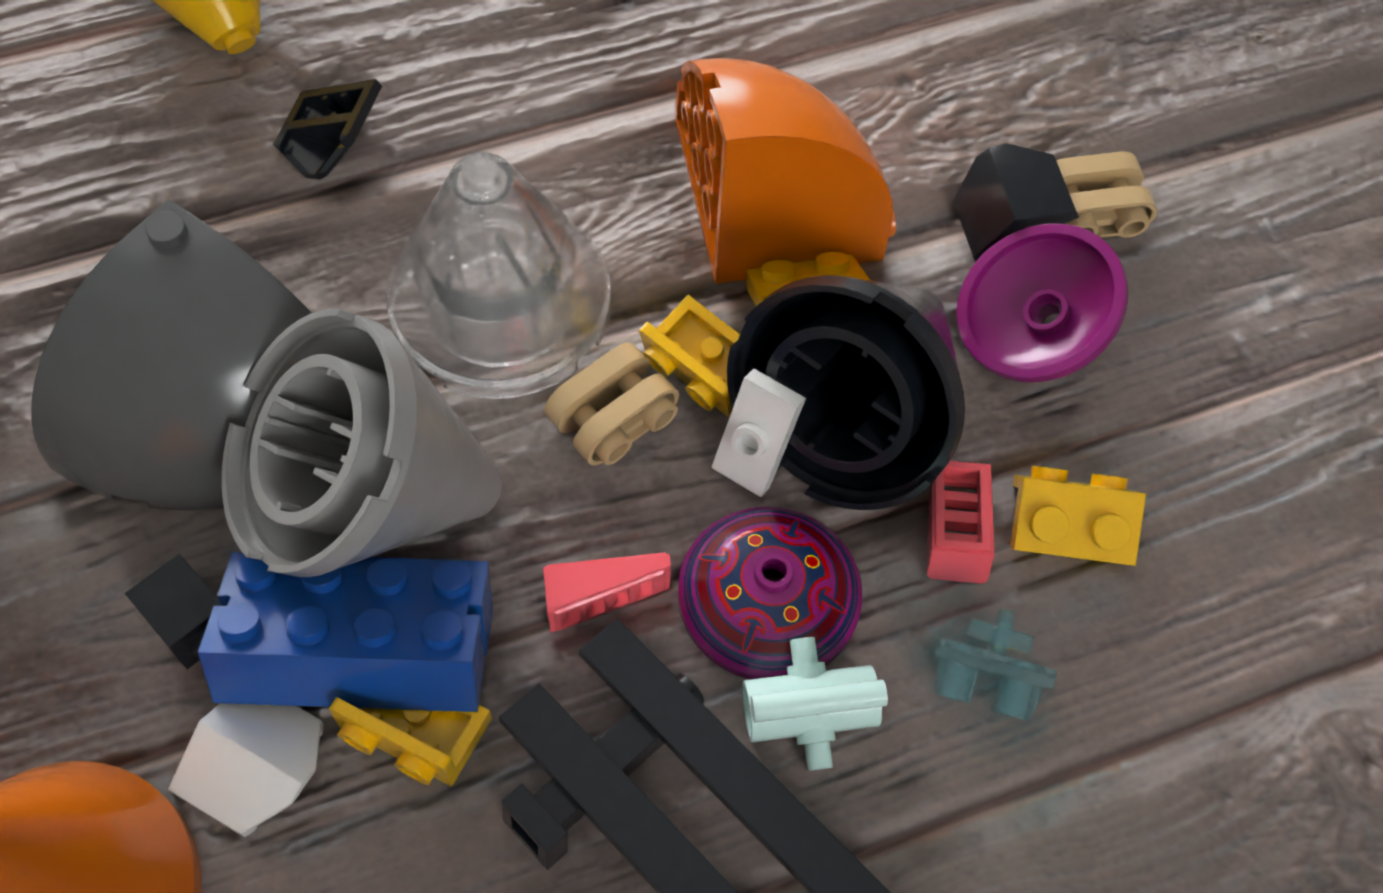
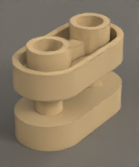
M1122 151L1056 160L1079 218L1065 224L1084 228L1100 238L1112 236L1130 238L1146 231L1150 223L1155 219L1157 207L1150 190L1140 186L1144 180V175L1137 157L1133 153Z
M628 342L613 348L559 386L546 402L544 414L561 433H570L579 429L574 437L573 446L590 465L594 466L602 463L611 465L625 456L630 450L632 442L649 430L656 432L663 429L673 420L678 411L676 403L679 399V391L662 374H654L643 380L649 370L650 362L633 343Z

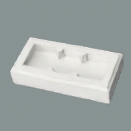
M753 369L743 379L711 468L762 497L772 484L806 398L758 370Z

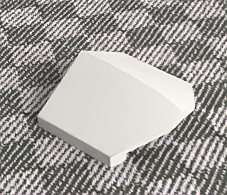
M220 703L198 722L168 790L221 824L246 837L257 829L256 826L291 806L317 768L319 742L323 734V722L298 706Z

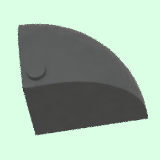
M167 199L100 260L72 295L59 316L44 348L34 380L31 421L39 452L52 470L74 484L115 500L116 496L125 499L146 502L150 508L202 510L224 508L222 498V462L229 424L234 423L245 427L251 406L258 394L257 391L243 386L254 366L271 343L297 320L311 314L310 310L277 278L240 247L172 200Z

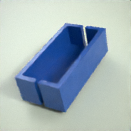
M242 552L231 553L217 594L220 606H213L198 650L213 703L330 707L337 697L357 708L478 712L485 669L484 655H487L493 617L489 561L369 557L323 575L296 577L267 571L269 566L262 560L248 558Z

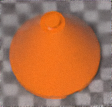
M68 761L35 767L0 782V893H201L202 875L200 858L189 826L176 807L153 785L138 775L104 763Z

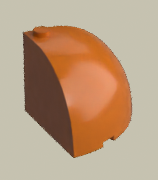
M731 58L698 59L684 63L681 68L683 81H678L675 123L715 284L746 280L747 269L760 268L764 263L771 260H788L793 263L814 260L818 255L825 252L852 254L858 263L884 259L888 239L893 237L896 231L893 202L887 182L863 135L851 119L829 97L804 80L763 63Z

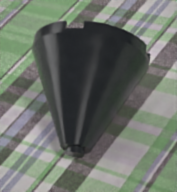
M813 276L782 286L771 293L744 319L746 323L743 326L739 339L730 347L728 355L727 387L731 406L733 409L744 377L753 369L758 370L806 398L777 469L778 471L783 466L795 477L808 484L809 487L804 493L805 495L823 503L845 509H885L907 502L924 492L950 462L957 450L963 432L965 399L946 311L940 299L932 292L922 288L845 276Z

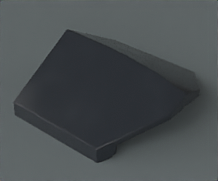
M377 79L301 91L273 145L305 178L321 180L329 175L355 142L382 85Z
M1007 143L989 147L975 158L953 200L975 261L999 240L1016 231L1041 224H1065L1079 218L1054 155Z

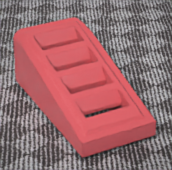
M950 461L930 485L927 576L934 580L983 584L989 579L995 556L991 464ZM944 486L977 489V493L944 490ZM945 508L974 510L976 512L946 510ZM945 530L976 533V535L945 532Z
M663 552L546 565V567H543L550 632L577 625L669 590L671 577L670 554Z

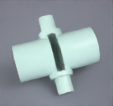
M815 637L790 640L793 665L787 667L788 675L743 680V706L749 740L753 743L796 737L797 745L804 744L807 771L833 768L830 741L836 740L835 732L879 727L881 725L882 707L888 705L886 684L883 679L877 680L875 670L871 665L826 670L825 662H818Z

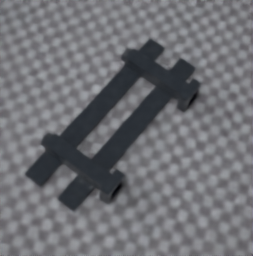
M618 618L579 649V656L631 708L626 715L596 741L583 730L540 683L499 716V722L552 778L534 795L521 783L501 801L504 823L547 870L568 852L567 831L586 815L657 893H738L628 777L665 743L809 893H891L703 705L704 698L698 687L681 673L675 676Z

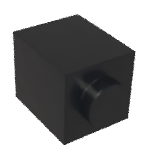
M179 553L127 591L125 595L188 670L200 661L198 650L213 606H220L215 594Z

